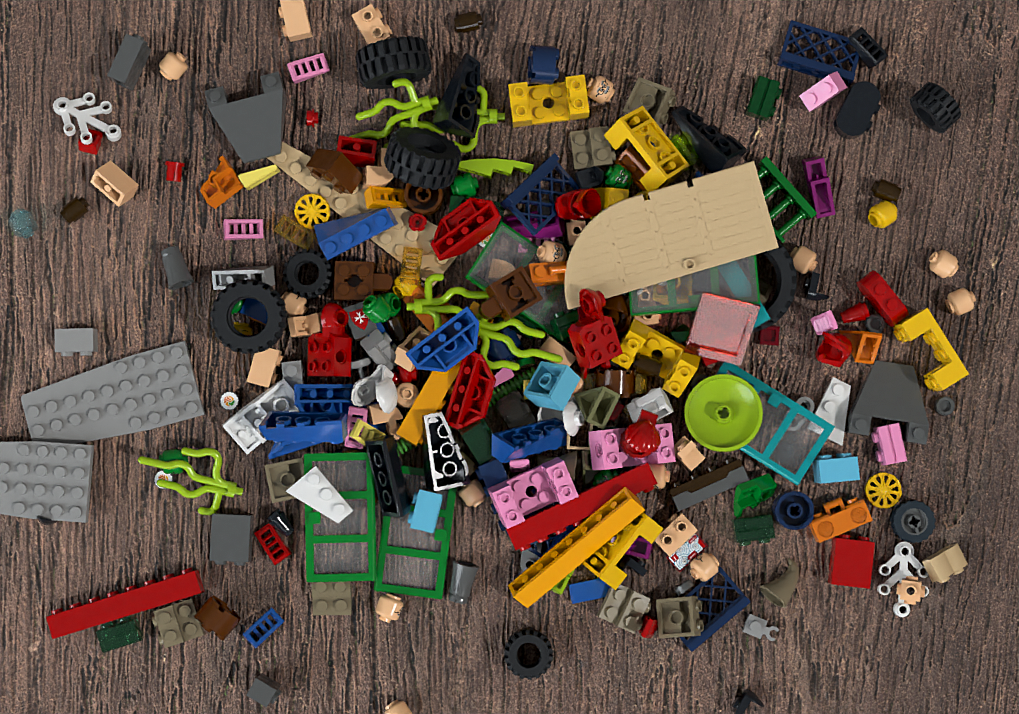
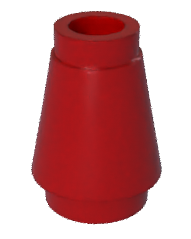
M859 302L841 312L840 316L844 324L866 320V318L870 317L866 303Z

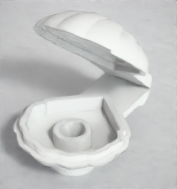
M380 364L371 376L355 382L351 392L353 404L359 407L366 406L377 399L383 412L391 413L395 409L398 399L396 386L392 380L394 373L385 365Z
M570 397L563 411L539 407L537 412V422L556 417L563 421L565 430L572 437L577 434L580 426L584 425L585 419L575 397Z

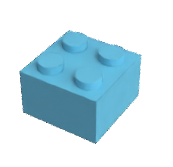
M541 361L523 394L538 407L563 411L581 378L568 365Z
M838 453L835 458H832V455H817V459H814L812 463L814 483L822 484L860 480L858 456H852L851 453Z
M423 489L415 492L412 504H416L415 509L410 511L408 523L411 524L410 528L434 533L444 494Z

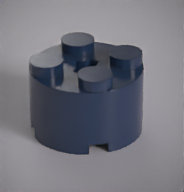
M531 45L529 51H533L532 57L528 56V78H531L529 84L553 85V82L559 77V68H556V60H559V49H556L554 46Z
M508 327L499 332L509 336L518 349L525 350L515 330H510ZM490 339L487 353L489 361H513L518 358L511 353L504 342Z
M790 490L781 493L774 500L771 509L775 521L780 526L790 530H799L807 527L814 516L812 500L806 494ZM791 506H792V507H796V508H795L796 514H792V513L790 514V512H791L790 507H791Z

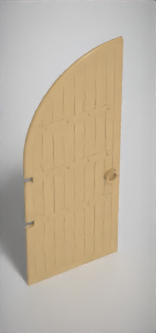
M754 161L692 179L693 187L688 188L687 181L648 192L650 199L644 201L643 194L627 198L609 206L596 215L579 234L568 257L564 278V291L568 310L580 306L579 292L581 289L599 290L606 299L779 248Z

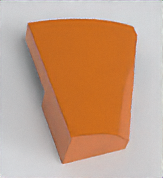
M223 155L218 159L221 162L216 171L212 170L210 172L208 180L200 189L206 202L214 209L244 187L237 173Z

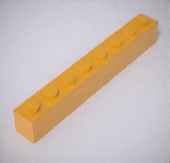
M475 301L470 306V310L474 315L479 313L480 306ZM493 318L488 319V322L493 323ZM478 336V343H477V344L480 345L481 342H482V340H481V338ZM461 361L447 372L432 371L396 432L397 437L417 447L418 443L422 445V415L435 413L437 410L442 411L447 402L444 398L447 393L451 395L453 392L454 381L457 378Z
M627 487L620 490L508 585L513 598L526 608H529L644 512L645 509L639 498Z

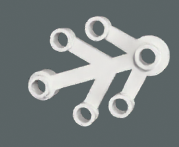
M90 92L85 93L82 98L69 100L68 98L60 97L54 101L53 109L56 114L62 116L64 122L63 130L67 136H72L76 132L74 124L71 123L70 114L77 118L81 131L80 138L83 144L88 145L93 141L92 134L88 131L86 123L105 132L107 139L115 142L121 138L122 133L119 126L114 124L107 125L92 117L102 113H111L112 105L110 102L103 101L100 106L81 111L76 109L75 107L85 104L91 106L95 103V96ZM88 97L93 98L91 101L86 100ZM61 104H66L63 108L59 107ZM104 106H109L108 109H103ZM69 127L73 128L72 131H66ZM110 130H117L115 133H110ZM85 136L90 137L88 140L83 139Z
M899 542L895 546V554L885 564H881L878 567V572L883 576H887L891 573V568L900 561L899 569L887 581L878 585L877 590L880 594L888 595L890 588L898 581L901 583L902 579H906V576H913L908 570V562L917 570L918 576L922 578L929 576L927 571L925 575L920 574V570L925 567L913 556L914 548L910 543ZM903 548L908 550L906 555H903L901 552ZM884 566L888 568L886 573H882V567ZM882 586L887 587V591L884 593L881 592ZM925 586L926 597L929 594V589ZM898 595V602L893 605V612L899 617H906L910 612V607ZM901 606L905 607L904 613H900L899 611Z

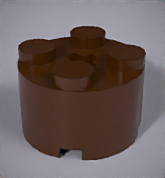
M407 183L404 190V198L408 208L413 213L429 216L435 214L442 206L443 191L440 188L437 190H432L431 188L423 189L422 187H415ZM423 192H426L428 196L425 197V200H422L421 196H419L423 195Z
M620 294L606 298V305L602 307L604 316L612 317L617 335L621 332L625 333L629 329L632 319L629 295Z
M610 367L604 369V371L596 368L595 388L604 386L620 394L621 398H629L630 393H634V369L630 368V372H626L625 368Z
M214 595L207 599L194 616L199 622L203 623L201 626L210 633L213 630L215 635L222 641L227 638L241 620L236 611L231 610L224 601Z

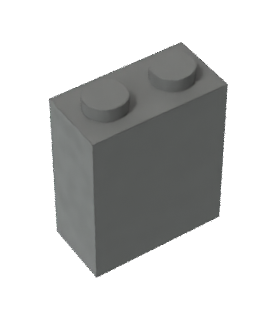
M134 33L132 36L125 35L107 74L116 84L131 91L134 90L152 51L143 37Z
M212 514L209 561H215V564L226 565L227 561L234 562V565L245 566L246 562L251 561L254 515Z

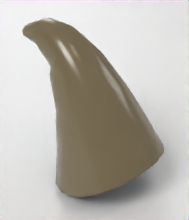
M579 450L555 457H546L542 453L536 454L535 459L538 465L559 457L564 461L572 481L575 482L581 469V454Z
M788 558L789 566L787 571L779 578L760 586L763 596L772 604L782 608H786L791 599L799 577L797 563Z

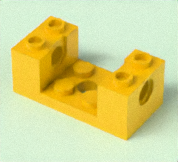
M585 74L565 77V82L553 83V85L528 86L527 82L508 84L513 128L586 119L589 117ZM551 99L554 105L552 108H545L543 101Z
M643 106L619 118L604 134L615 150L622 147L627 141H630L648 163L651 169L639 180L648 192L666 187L674 182L690 166Z
M928 308L915 312L893 327L895 337L898 341L901 340L902 343L912 341L924 333L923 339L934 349L933 354L935 358L942 362V364L923 375L925 378L924 383L929 390L932 389L933 392L942 391L969 375Z
M634 318L629 329L624 333L619 342L623 354L612 358L611 361L628 370L635 361V358H640V354L657 358L658 361L662 362L659 376L665 379L662 389L679 398L697 371L701 355ZM660 350L663 355L656 357L653 355V351Z
M642 512L616 534L617 538L613 543H611V538L582 564L616 590L627 576L625 572L616 566L619 560L639 535L652 544L663 528Z

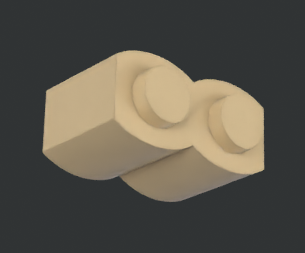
M958 543L948 545L922 560L931 581H938L939 583L948 581L950 579L949 576L952 574L956 575L963 572V567L968 565Z

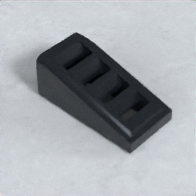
M862 27L848 37V40L868 69L878 65L888 56L885 50ZM859 36L862 37L860 41L857 40Z

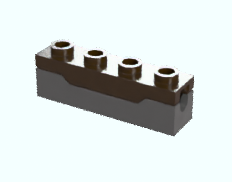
M731 457L724 460V465L720 467L713 465L706 468V473L702 475L695 473L688 476L689 480L682 483L679 480L672 483L668 492L671 495L676 510L681 511L749 481L741 460Z

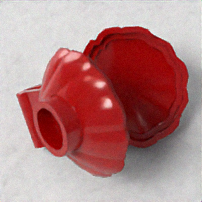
M642 409L637 422L629 425L621 433L620 445L630 457L643 458L649 456L660 446V435L655 427L658 419L657 414Z

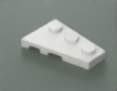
M832 377L814 414L835 426L828 440L842 446L851 386ZM811 421L807 429L819 435L824 430Z
M317 466L286 490L287 493L337 523H340L354 511Z

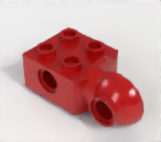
M585 288L579 292V303L586 317L572 324L568 329V334L579 367L592 369L623 354L612 317L604 316L602 307L606 305L604 295L599 290L594 291Z
M328 303L321 312L322 333H315L308 337L307 376L351 377L352 338L345 333V326L348 323L349 316L336 303Z

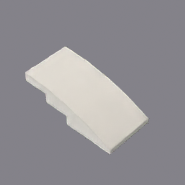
M283 378L224 422L222 426L243 451L249 454L259 444L267 441L259 430V425L269 411L300 412L294 402V390Z

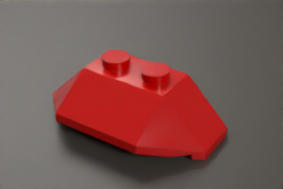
M469 198L440 219L434 240L432 239L430 245L440 261L464 254L495 232L501 215L493 201Z
M472 352L461 361L445 415L448 425L453 428L462 429L486 416L496 378L482 354Z

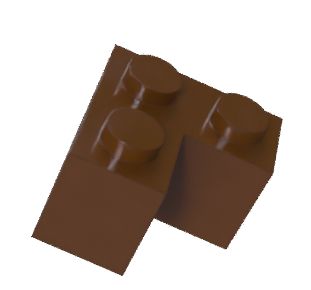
M318 148L306 165L311 171L310 174L315 179H325L334 185L333 189L340 194H352L364 177L348 158L338 151Z

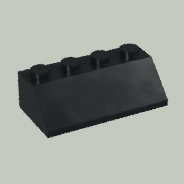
M383 435L366 440L365 446L382 516L403 517L411 511V499L406 490V479L401 469L402 461L398 456L397 441L394 435Z

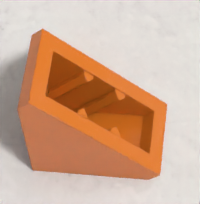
M839 330L852 343L851 355L854 358V362L874 364L882 333Z

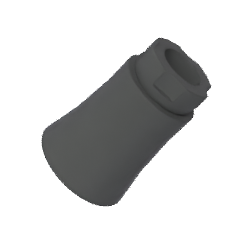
M171 246L162 250V262L167 276L168 289L176 290L194 283V279L188 270L179 247Z
M459 560L453 561V572L449 589L450 601L467 604L475 576L479 569L478 565Z

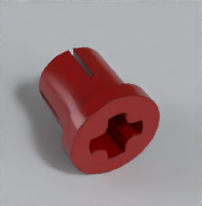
M165 161V165H167L166 181L174 180V182H181L182 167L185 166V163Z

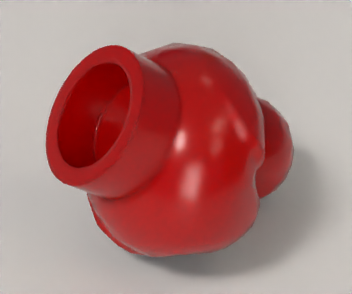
M397 365L399 373L393 372L394 377L392 380L396 386L399 385L400 381L401 383L418 381L419 371L416 367L409 372Z

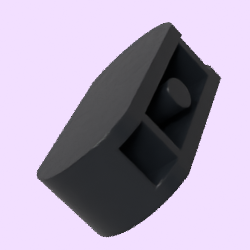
M861 81L855 83L849 89L833 122L835 131L841 137L855 139L864 132H868L873 122L870 120L873 114L877 115L881 107L878 104L881 94L874 84Z

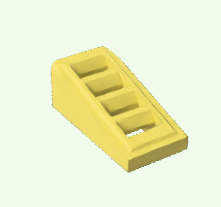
M275 164L242 173L238 177L247 190H251L279 173L280 169Z
M357 419L349 436L365 446L366 440L386 434Z

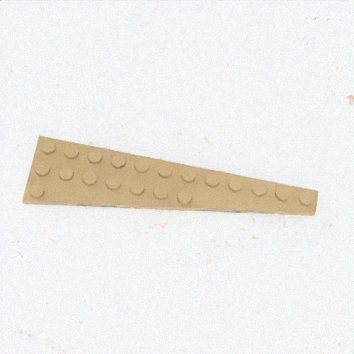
M282 142L281 154L267 158L309 192L323 196L328 201L330 208L343 218L379 210L366 208L364 192L367 189H363L361 184H358L352 194H340L333 189L334 185L325 179H315L310 174L311 171L306 167L311 157ZM390 208L398 225L371 238V240L411 272L417 274L424 282L431 274L442 273L444 275L458 256L442 261L438 259L430 245L432 239L434 240L438 226L427 221L424 230L420 232L417 230L413 231L409 228L408 219L414 213L405 208ZM434 281L432 283V288L437 284L438 281Z

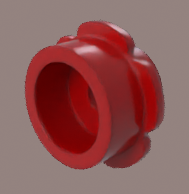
M314 109L307 110V126L314 128V124H318V112H314Z
M417 213L411 215L408 219L409 228L419 232L424 230L427 224L426 217Z

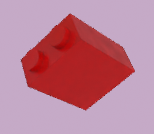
M845 534L833 537L828 583L870 589L875 542L869 541V537L858 536V540L850 539V535Z

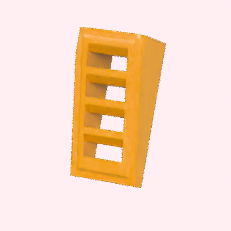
M369 186L364 192L366 208L407 207L404 189Z

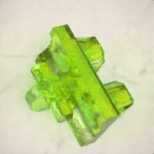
M676 134L670 141L689 163L690 166L686 169L688 170L696 163L699 157L694 149L690 152L687 149L686 145L690 142L684 134L680 136Z

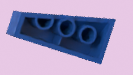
M390 207L316 224L314 229L322 252L326 259L330 260L398 225V222Z
M269 411L259 425V430L265 439L273 440V442L292 441L293 443H301L303 441H311L314 444L321 442L340 444L344 442L348 435L346 413Z
M555 417L492 434L491 455L502 463H508L513 459L526 458L528 455L541 454L547 450H556L558 447L566 445L567 431L564 428V423Z

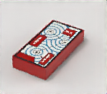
M695 533L676 552L666 558L680 572L708 545Z

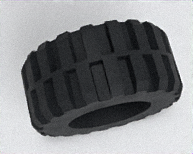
M401 36L380 40L362 47L355 56L360 83L368 89L394 88L392 82L400 78L408 79L414 83L422 80V78H426L432 70L427 43L420 37Z
M404 127L397 129L391 134L384 163L388 171L393 173V176L397 179H401L402 182L410 183L412 186H419L423 189L431 188L432 190H437L438 188L444 189L453 183L462 156L459 147L452 140H449L448 137L425 128Z
M250 279L239 280L225 286L226 288L217 294L218 297L212 304L213 310L210 311V317H212L211 326L216 332L215 336L217 339H220L225 347H229L232 351L242 354L259 353L274 346L284 334L283 331L287 326L286 318L288 317L285 308L286 304L278 291L274 290L269 284ZM246 298L258 300L267 311L268 318L265 327L254 335L240 333L235 329L231 320L234 306Z

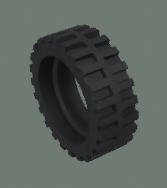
M778 240L779 248L762 252L771 261L777 274L776 292L772 300L764 307L770 320L753 329L745 314H737L725 308L701 310L712 323L728 331L751 333L768 328L787 312L794 299L797 287V274L792 257H790L787 249ZM710 268L692 273V290L694 295H700L701 302L713 301Z

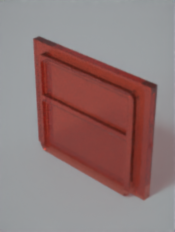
M703 292L689 331L684 353L741 366L761 305Z

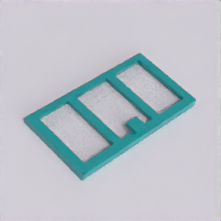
M725 360L716 375H734L747 381L758 393L763 408V419L759 432L749 444L740 450L798 486L835 426L730 361Z

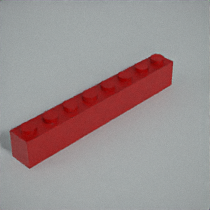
M644 462L578 493L579 497L563 504L557 503L525 518L524 522L509 529L506 528V531L515 550L520 549L522 552L530 548V544L535 541L541 543L549 539L548 535L554 532L558 535L566 531L565 527L571 524L574 527L584 522V518L591 516L624 487H627L637 497V493L641 491L644 493L650 492L655 489L654 485L658 483L648 462Z
M191 567L182 570L181 575L175 577L172 573L162 576L163 580L156 582L155 579L143 582V587L137 588V585L125 588L126 592L120 594L118 590L107 593V598L101 600L98 596L88 599L89 603L82 605L81 602L69 605V610L63 611V608L51 611L52 615L46 617L51 637L55 639L205 592L199 570L193 571Z

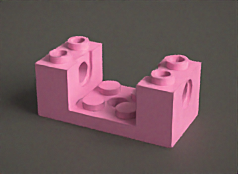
M672 423L655 425L660 435L661 444L655 452L643 458L630 457L620 445L621 433L626 428L589 431L592 470L637 466L644 462H648V464L676 462Z
M559 457L487 489L499 518L507 529L524 522L523 516L557 501L563 504L579 497L567 467ZM534 486L536 488L533 496L526 495L527 487Z

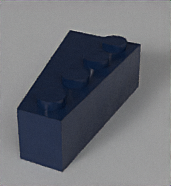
M492 451L475 458L478 469H475L479 480L483 479L486 486H483L487 497H490L488 488L508 480L502 462L491 455ZM491 503L490 505L495 515L497 511L494 504ZM499 520L498 524L501 531H506V527Z

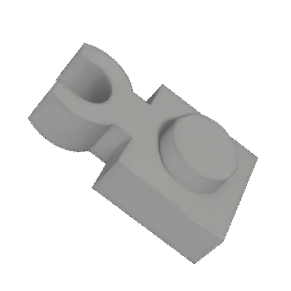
M749 613L742 632L759 639L764 634L770 641H775V638L771 637L769 633L771 630L779 631V629L772 625L767 627V620Z

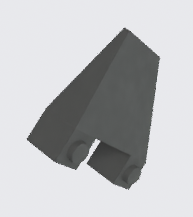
M279 71L260 76L264 94L229 102L228 95L223 86L204 91L208 109L244 164L281 154L287 96Z
M875 360L848 413L845 433L869 436L871 418L874 417L905 422L903 442L926 445L929 423L914 366Z

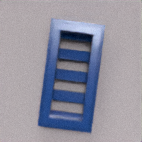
M271 607L243 633V636L257 649L285 621ZM269 615L277 622L275 625L267 618ZM263 621L271 627L270 630L262 624ZM257 626L266 633L264 636L256 629ZM252 631H253V632L256 634V636L259 638L258 641H256V640L250 635V633H251Z

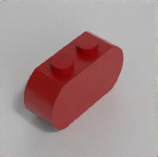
M870 271L857 282L860 292L889 326L894 327L909 315L906 306L876 271Z

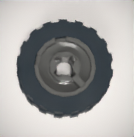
M903 501L891 513L890 526L893 529V533L899 539L906 542L920 543L928 539L936 526L934 512L921 501ZM912 517L916 520L914 525L909 524Z

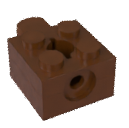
M335 261V301L363 302L368 296L375 295V291L385 292L393 287V279L388 273H375L374 262Z
M520 266L485 289L490 298L480 304L479 314L486 320L500 314L503 320L507 322L543 298L523 266Z

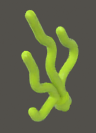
M405 78L396 79L392 82V86L395 88L405 86L411 101L402 103L396 99L384 98L378 101L373 108L357 113L355 117L357 120L372 117L389 105L407 111L390 117L382 131L367 130L348 137L381 139L390 134L396 122L410 118L412 128L419 127L418 117L424 112L433 110V105L439 104L437 96L430 98L429 95L418 98L411 81ZM388 143L383 146V148H387Z
M481 85L477 86V92L480 94V109H477V114L480 115V121L475 138H470V142L467 145H461L453 141L462 153L470 152L476 147L478 130L482 125L498 124V120H505V113H498V109H487L488 95L486 89ZM439 104L433 105V110H437ZM410 121L399 122V127L412 128ZM418 121L419 127L422 129H429L439 134L446 133L432 124V122Z
M435 273L428 276L425 280V298L414 299V303L406 304L407 311L414 310L415 314L431 315L434 319V329L437 330L442 326L439 313L458 314L463 310L454 305L438 306L445 304L452 296L460 294L470 299L490 297L485 291H469L464 287H453L446 291L442 297L432 298V283L444 279L442 273ZM479 313L475 315L477 319H481Z
M482 317L479 320L478 336L482 340L480 354L483 355L490 369L507 368L515 371L520 369V365L507 360L489 361L487 353L490 339L504 342L511 353L519 358L535 356L557 363L563 361L562 356L533 348L520 350L509 336L494 332L507 326H515L521 333L542 339L545 337V332L527 327L516 318H512L507 322L502 320L498 323H490Z
M184 447L181 449V453L187 456H212L215 460L212 469L213 478L197 474L193 467L184 460L167 462L144 456L138 458L140 464L157 468H183L192 480L208 484L190 491L176 482L159 479L156 482L159 487L176 490L186 498H196L207 492L215 493L212 506L210 508L199 507V514L212 515L216 513L220 507L223 495L232 498L234 494L242 496L244 488L236 487V482L226 481L221 478L222 456L213 448L197 450Z

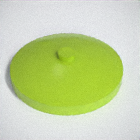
M728 374L714 375L699 382L690 392L685 404V422L690 434L700 445L712 451L731 452L749 444L759 432L763 419L762 403L756 390L742 378Z

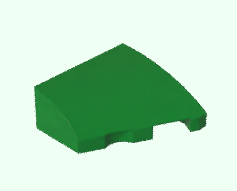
M769 473L737 485L734 496V515L736 518L742 516V511L746 507L751 506L753 509L761 502L773 496L777 484Z

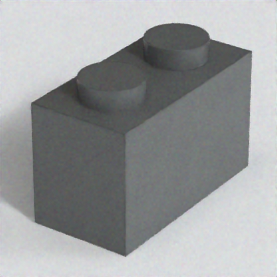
M261 673L255 679L246 696L267 707L270 703L274 704L282 692L279 690L282 684Z

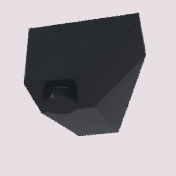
M468 53L464 54L437 107L432 124L446 133L473 139L475 138L480 121V115L477 114V104H480V97H477V86L480 85V62Z
M684 106L673 110L671 113L698 157L711 173L731 168L748 150L731 135L728 134L726 137L718 132L719 128L715 125L705 124L702 117Z
M440 411L422 415L423 465L426 488L436 492L470 484L467 462L460 453V448L451 434L452 432L443 413Z

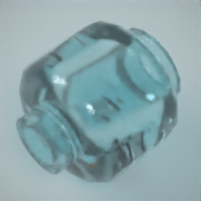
M24 209L12 212L8 223L14 235L23 238L33 236L37 229V223L32 213Z

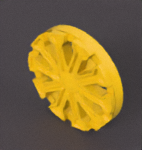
M309 193L297 201L294 212L299 224L305 228L314 229L312 220H314L315 224H321L318 218L323 220V223L327 222L330 218L331 209L328 201L323 196ZM319 198L321 202L319 204H316L317 199ZM322 205L326 206L325 209H321L320 207ZM299 214H306L302 218H300ZM309 217L308 224L304 223V221Z
M885 472L876 473L866 482V498L877 508H890L899 501L902 495L901 484L892 474ZM878 476L880 477V483L876 480ZM884 476H888L886 482L884 480ZM892 479H893V480L895 481V483L889 485L890 482H891ZM873 482L876 487L871 486L870 483ZM898 487V491H893L891 489ZM869 490L875 491L874 493L869 494ZM890 494L896 495V499H894ZM878 496L876 501L872 500L873 497Z

